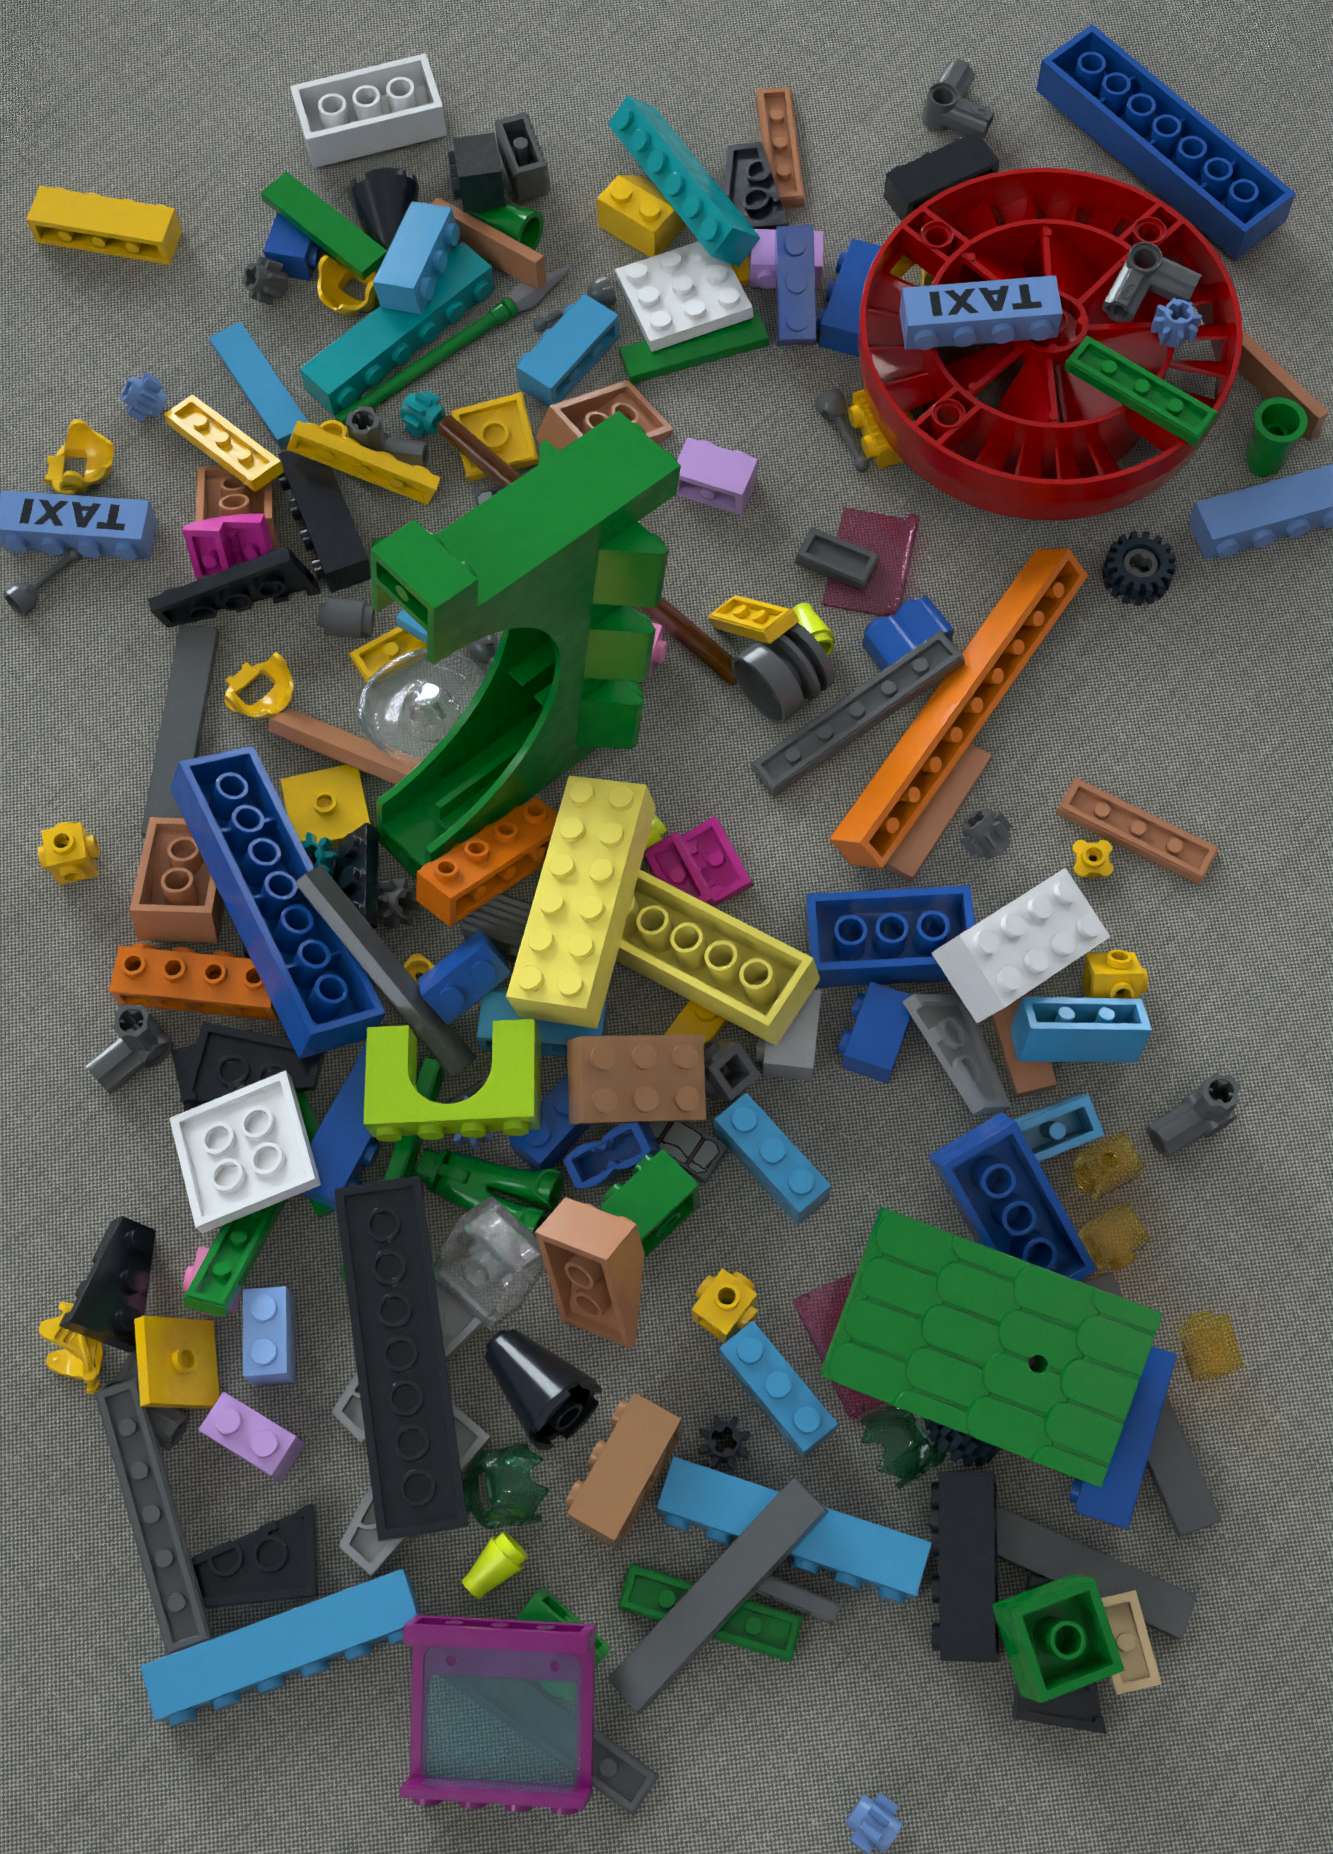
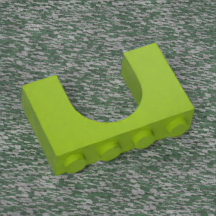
M535 1019L493 1021L492 1067L489 1077L476 1094L464 1101L452 1104L436 1103L418 1093L416 1084L417 1038L409 1025L367 1027L363 1124L372 1137H376L377 1140L396 1142L401 1140L402 1136L418 1135L419 1138L425 1140L442 1139L444 1134L461 1133L462 1136L467 1138H480L486 1136V1132L503 1131L504 1134L510 1136H523L528 1134L529 1130L541 1129V1032Z

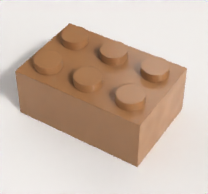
M703 1035L580 1036L567 1040L569 1125L706 1120Z
M635 1392L629 1402L622 1399L610 1420V1424L613 1425L610 1437L607 1442L601 1439L597 1442L587 1462L591 1465L590 1473L585 1482L579 1479L575 1482L565 1501V1504L568 1505L567 1515L572 1525L619 1551L683 1433L682 1418Z

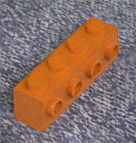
M536 796L523 805L516 806L509 814L493 824L486 825L479 833L463 843L456 844L449 852L433 862L426 863L417 871L416 900L451 927L543 866L558 813Z
M134 943L133 947L120 945L118 947L109 992L119 1005L128 1004L136 1006L141 1004L145 1008L278 1021L279 1016L251 959L238 958L236 955L226 951H214L212 955L199 954L195 950L186 947H174L172 951L159 950L147 943Z

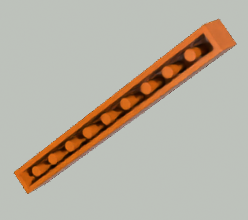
M1069 548L1035 550L962 652L965 663L942 680L829 838L851 865L883 869L1086 580L1088 574Z

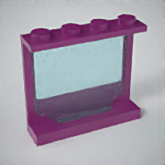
M415 1615L404 1624L403 1644L413 1645L409 1778L399 1788V1798H413L414 1803L421 1806L438 1805L442 1800L459 1801V1806L466 1809L483 1808L487 1806V1803L505 1804V1809L512 1812L529 1811L533 1809V1806L550 1807L551 1812L558 1815H572L578 1813L579 1809L584 1810L592 1797L596 1624Z

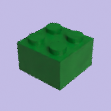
M661 1149L655 1156L650 1153L643 1157L632 1171L635 1175L624 1185L617 1183L612 1186L601 1199L604 1204L600 1206V1210L618 1217H626L637 1224L644 1250V1259L700 1207L699 1184L664 1149Z
M1071 1574L991 1604L1021 1696L1044 1703L1125 1671L1095 1578Z

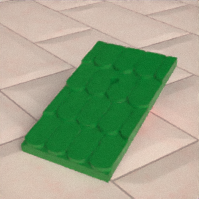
M880 1206L820 1375L840 1385L1102 1488L1108 1471V1465L1112 1460L1124 1426V1420H1126L1139 1378L1142 1375L1163 1313Z

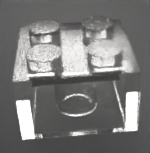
M491 1196L459 1217L436 1258L433 1268L435 1279L491 1330L522 1307L545 1269L536 1236Z

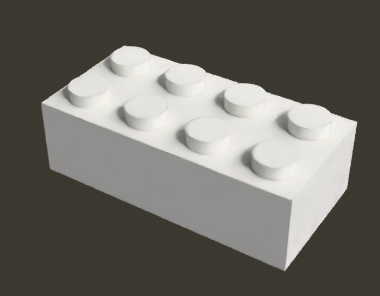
M426 53L290 86L312 168L447 136L442 102Z
M1064 868L931 952V954L975 1022L979 1023L1007 1007L1110 938V935L1067 869Z

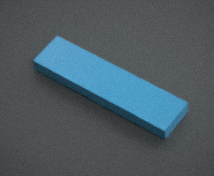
M238 322L209 337L211 346L278 446L282 447L288 444L297 420L304 423L309 422L243 324Z

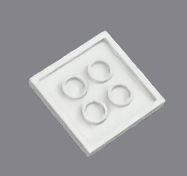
M699 241L615 269L618 284L651 352L754 318L753 307L730 263L711 257Z
M286 1070L169 1118L195 1228L202 1234L321 1185L292 1077Z

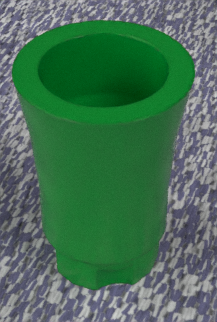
M506 204V207L466 212L533 250H536L541 240L544 220L542 213L538 210Z
M1274 397L1263 401L1256 408L1253 430L1245 462L1250 467V472L1255 476L1265 478L1268 475H1276L1286 463L1295 443L1306 431L1308 425L1307 415L1304 409L1295 401L1283 397Z

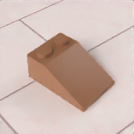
M625 380L550 405L535 439L540 444L548 440L560 451L618 411L632 423L640 425L646 435L656 444L669 437L674 428L629 380Z
M221 465L198 467L195 522L229 515L265 514L273 550L278 549L274 479L254 492Z
M150 817L129 910L137 940L218 943L225 903L184 818Z
M565 1197L535 1231L560 1319L563 1322L631 1349L636 1343L644 1264V1250L637 1224L626 1217H618L599 1210L589 1203H580Z

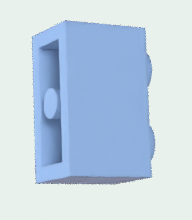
M286 1286L243 1289V1377L252 1386L296 1383L295 1297Z

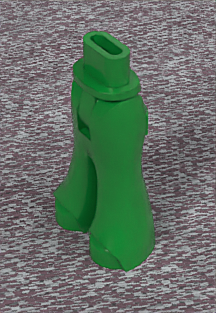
M425 1149L414 1172V1176L420 1175L421 1181L428 1184L430 1192L437 1193L448 1202L490 1220L503 1228L517 1241L530 1248H535L539 1245L535 1231L548 1218L547 1213L543 1210L550 1213L555 1210L564 1184V1174L562 1171L551 1168L539 1170L512 1168L471 1155L453 1153L448 1150H444L440 1154L430 1149ZM495 1190L504 1193L506 1195L512 1196L514 1198L537 1206L543 1210L508 1201L493 1194L491 1191Z

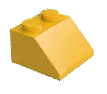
M618 175L597 197L599 227L649 257L661 254L686 226L685 222L656 185L642 176Z

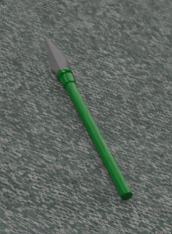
M566 266L546 274L547 285L540 291L526 283L518 285L509 297L503 298L501 303L495 305L486 315L334 416L335 420L345 426L349 412H354L359 406L374 408L493 327L501 325L509 320L510 317H516L518 312L533 309L570 271V267Z

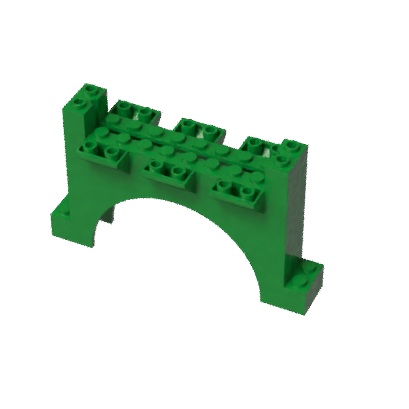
M620 411L560 451L548 440L540 444L538 466L437 534L427 532L416 520H412L370 548L372 607L379 612L391 603L396 602L427 631V660L432 665L437 664L450 654L476 640L502 631L492 664L465 711L424 760L393 788L377 799L379 843L416 880L417 871L426 863L438 859L449 852L456 844L463 843L479 833L486 825L493 824L509 814L516 806L524 804L598 747L633 749L637 746L644 706V693H642L640 686L636 682H643L648 678L656 629L645 614L638 613L631 606L654 608L660 604L669 552L662 539L658 535L650 533L638 521L677 494L681 465L669 451L663 450L649 438L640 425L632 423Z

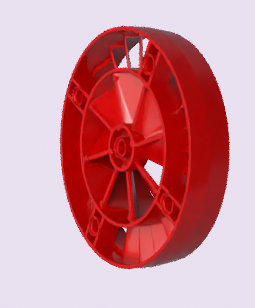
M1025 168L987 174L946 189L915 209L893 230L871 264L864 284L858 328L860 366L863 388L869 409L886 441L903 462L931 485L961 502L996 514L1029 520L1078 519L1116 510L1146 497L1179 473L1195 455L1224 408L1240 362L1243 340L1242 316L1238 296L1231 277L1207 239L1188 220L1156 197L1132 185L1106 176L1063 168ZM1139 242L1153 243L1159 247L1164 258L1202 275L1189 302H1192V306L1196 307L1198 313L1202 315L1201 319L1205 324L1198 327L1195 340L1211 341L1215 361L1172 359L1175 347H1168L1164 344L1160 345L1158 333L1150 331L1157 306L1160 304L1166 307L1171 301L1149 290L1132 322H1122L1120 324L1109 319L1107 313L1102 310V305L1125 264L1128 253L1133 245ZM915 264L935 278L932 285L1056 275L1063 313L1058 336L1041 341L1033 339L1010 341L944 365L936 347L928 350H905L899 312L902 288L918 286L901 279V277ZM1088 335L1165 380L1169 368L1216 377L1214 399L1186 391L1183 392L1218 411V417L1195 447L1064 370L1066 360ZM868 344H870V345H891V346H869ZM1017 358L1025 363L996 409L975 398L981 390ZM1054 369L1056 370L1063 423L1059 421ZM896 378H902V379H898V380H893V381H889V382L882 383V381H885V380L896 379ZM922 405L924 414L913 423L904 413ZM1141 436L1163 452L1150 460L1121 470L1117 465V462L1134 447Z

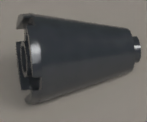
M380 168L365 172L366 179L357 183L356 178H354L348 186L349 200L363 232L387 251L411 201L418 202L419 199L417 177L414 174L412 178L407 177L406 171L400 168Z
M516 1329L502 1330L489 1340L486 1347L485 1360L529 1441L539 1451L554 1448L555 1446L551 1440L559 1435H562L567 1440L588 1421L599 1404L594 1398L595 1393L602 1394V1388L595 1379Z

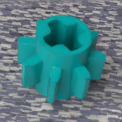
M425 390L424 393L418 391L417 394H409L400 408V418L403 419L402 422L407 424L404 430L418 438L422 435L427 437L429 433L432 435L438 432V423L446 416L443 406L439 405L441 397L428 390Z
M307 832L306 840L301 843L308 857L310 853L314 852L317 861L313 867L316 868L322 865L328 874L333 876L335 874L331 869L333 860L339 859L340 856L328 850L332 841L323 837L317 843L316 836Z

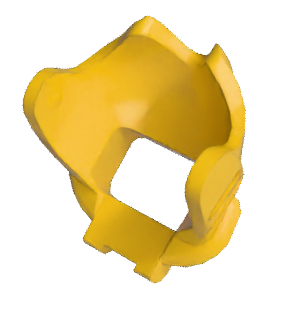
M324 255L318 263L319 278L317 291L322 304L347 317H354L360 311H372L377 304H380L373 284L377 273L373 272L365 280H361L348 268L339 264L331 257ZM351 279H356L367 285L364 301L357 300L342 291Z
M81 419L72 420L65 444L57 451L55 456L47 457V465L49 467L48 474H45L44 482L52 486L58 494L74 495L76 493H85L91 485L101 484L111 474L114 444L103 435L94 431L86 421ZM67 458L87 459L84 478L76 471L64 472Z
M278 652L272 654L266 662L253 666L248 662L244 663L238 673L233 677L229 676L225 680L229 686L224 695L225 705L232 712H238L241 715L270 719L292 702L293 678L285 659ZM258 676H267L275 685L261 700L253 705H246L237 696Z
M60 1302L58 1309L62 1310L63 1313L59 1317L42 1321L39 1326V1335L43 1339L64 1348L48 1354L46 1358L47 1367L57 1374L84 1380L87 1383L86 1393L93 1395L94 1392L100 1389L99 1376L104 1355L103 1343L60 1327L59 1324L64 1314L70 1312L74 1305L73 1303Z

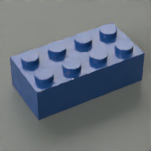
M971 886L807 894L805 921L808 955L814 958L820 977L815 988L869 985L870 981L877 984L949 981L931 952L975 925Z
M1001 1112L928 1155L975 1242L1077 1281L1098 1270L1016 1121Z

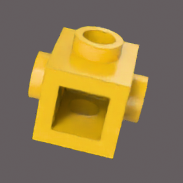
M62 822L56 824L53 828L41 830L43 846H38L39 861L43 870L48 869L59 885L98 877L96 858H100L99 845L94 834L89 835L81 822Z
M1111 950L1106 953H1086L1081 988L1085 998L1140 999L1141 993H1146L1148 988V974L1146 968H1141L1135 952Z
M723 1268L715 1278L708 1275L695 1293L699 1300L691 1309L692 1320L721 1342L726 1343L738 1329L742 1330L751 1321H754L758 1315L759 1310L755 1308L757 1305V1293L753 1291L755 1285L743 1274L734 1271L731 1275Z

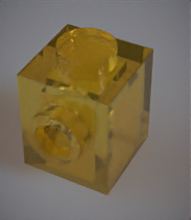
M1121 1131L1080 1152L1073 1164L1075 1167L1073 1174L1079 1187L1084 1192L1089 1191L1096 1201L1139 1178L1146 1166L1125 1132Z
M1128 1201L1087 1222L1078 1233L1099 1272L1112 1266L1114 1271H1118L1137 1259L1134 1253L1143 1249L1151 1239Z
M1213 1310L1194 1313L1187 1317L1188 1322L1177 1331L1192 1382L1234 1374L1244 1366L1229 1314L1214 1316Z

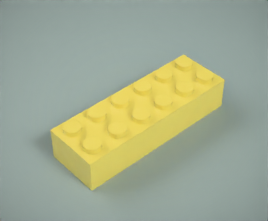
M569 775L506 994V998L518 1017L598 1028L656 810L647 785Z
M642 870L639 871L616 961L777 1046L820 980L814 958Z

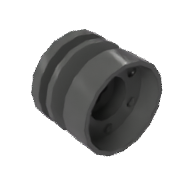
M796 623L771 644L755 642L732 659V670L743 693L762 715L777 724L784 723L804 707V698L812 700L820 695V691L826 690L835 683L833 666L826 652L815 637L799 623Z

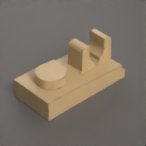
M1136 1590L1101 1598L1125 1671L1110 1676L1115 1694L1119 1695L1162 1685Z

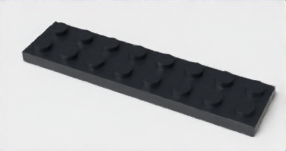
M421 1176L335 1188L378 1541L384 1542L469 1527Z

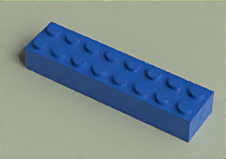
M1093 24L1042 60L1036 91L1233 259L1237 260L1286 222L1296 193Z
M254 746L179 761L170 787L172 795L298 1058H305L367 1039V1027H379L386 1012L365 969L295 883L305 873L314 869Z

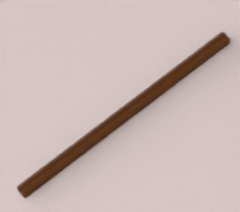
M447 415L438 423V433L502 489L521 477L517 471L453 416ZM661 596L660 604L654 608L640 607L660 625H663L670 634L732 686L738 683L732 670V659L734 658L664 597Z

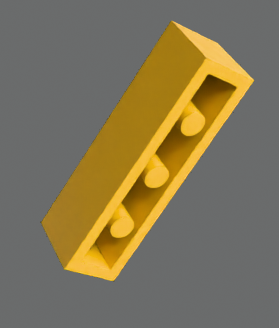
M39 185L26 218L37 243L166 265L171 264L182 234L175 208L162 204L153 205L135 202L126 198L105 197L96 193L75 192L61 187L52 188Z

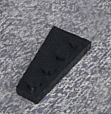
M288 547L271 550L266 555L248 562L236 563L231 568L216 574L201 576L196 581L184 586L167 589L162 594L149 598L148 601L150 612L166 627L170 628L214 618L217 616V610L220 609L241 612L250 610L251 602L272 598L273 603L276 604L289 601L288 594L306 590L307 596L320 594L321 591L319 582Z

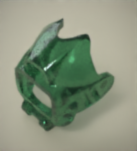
M890 1405L876 1410L860 1420L862 1426L866 1425L861 1442L863 1444L878 1443L884 1447L885 1452L877 1466V1471L892 1474L902 1479L895 1484L898 1490L916 1481L930 1468L941 1465L946 1458L947 1450L943 1454L937 1450V1447L940 1445L939 1441H935L933 1447L930 1445L913 1413Z
M528 1443L508 1446L494 1453L490 1450L478 1453L469 1464L467 1478L463 1479L467 1515L473 1514L481 1526L490 1530L502 1526H526L541 1522L542 1515L534 1514L541 1501L548 1494L549 1488L532 1481L530 1472L543 1461V1458L531 1452ZM484 1471L491 1504L489 1511L484 1509L479 1494L478 1476Z

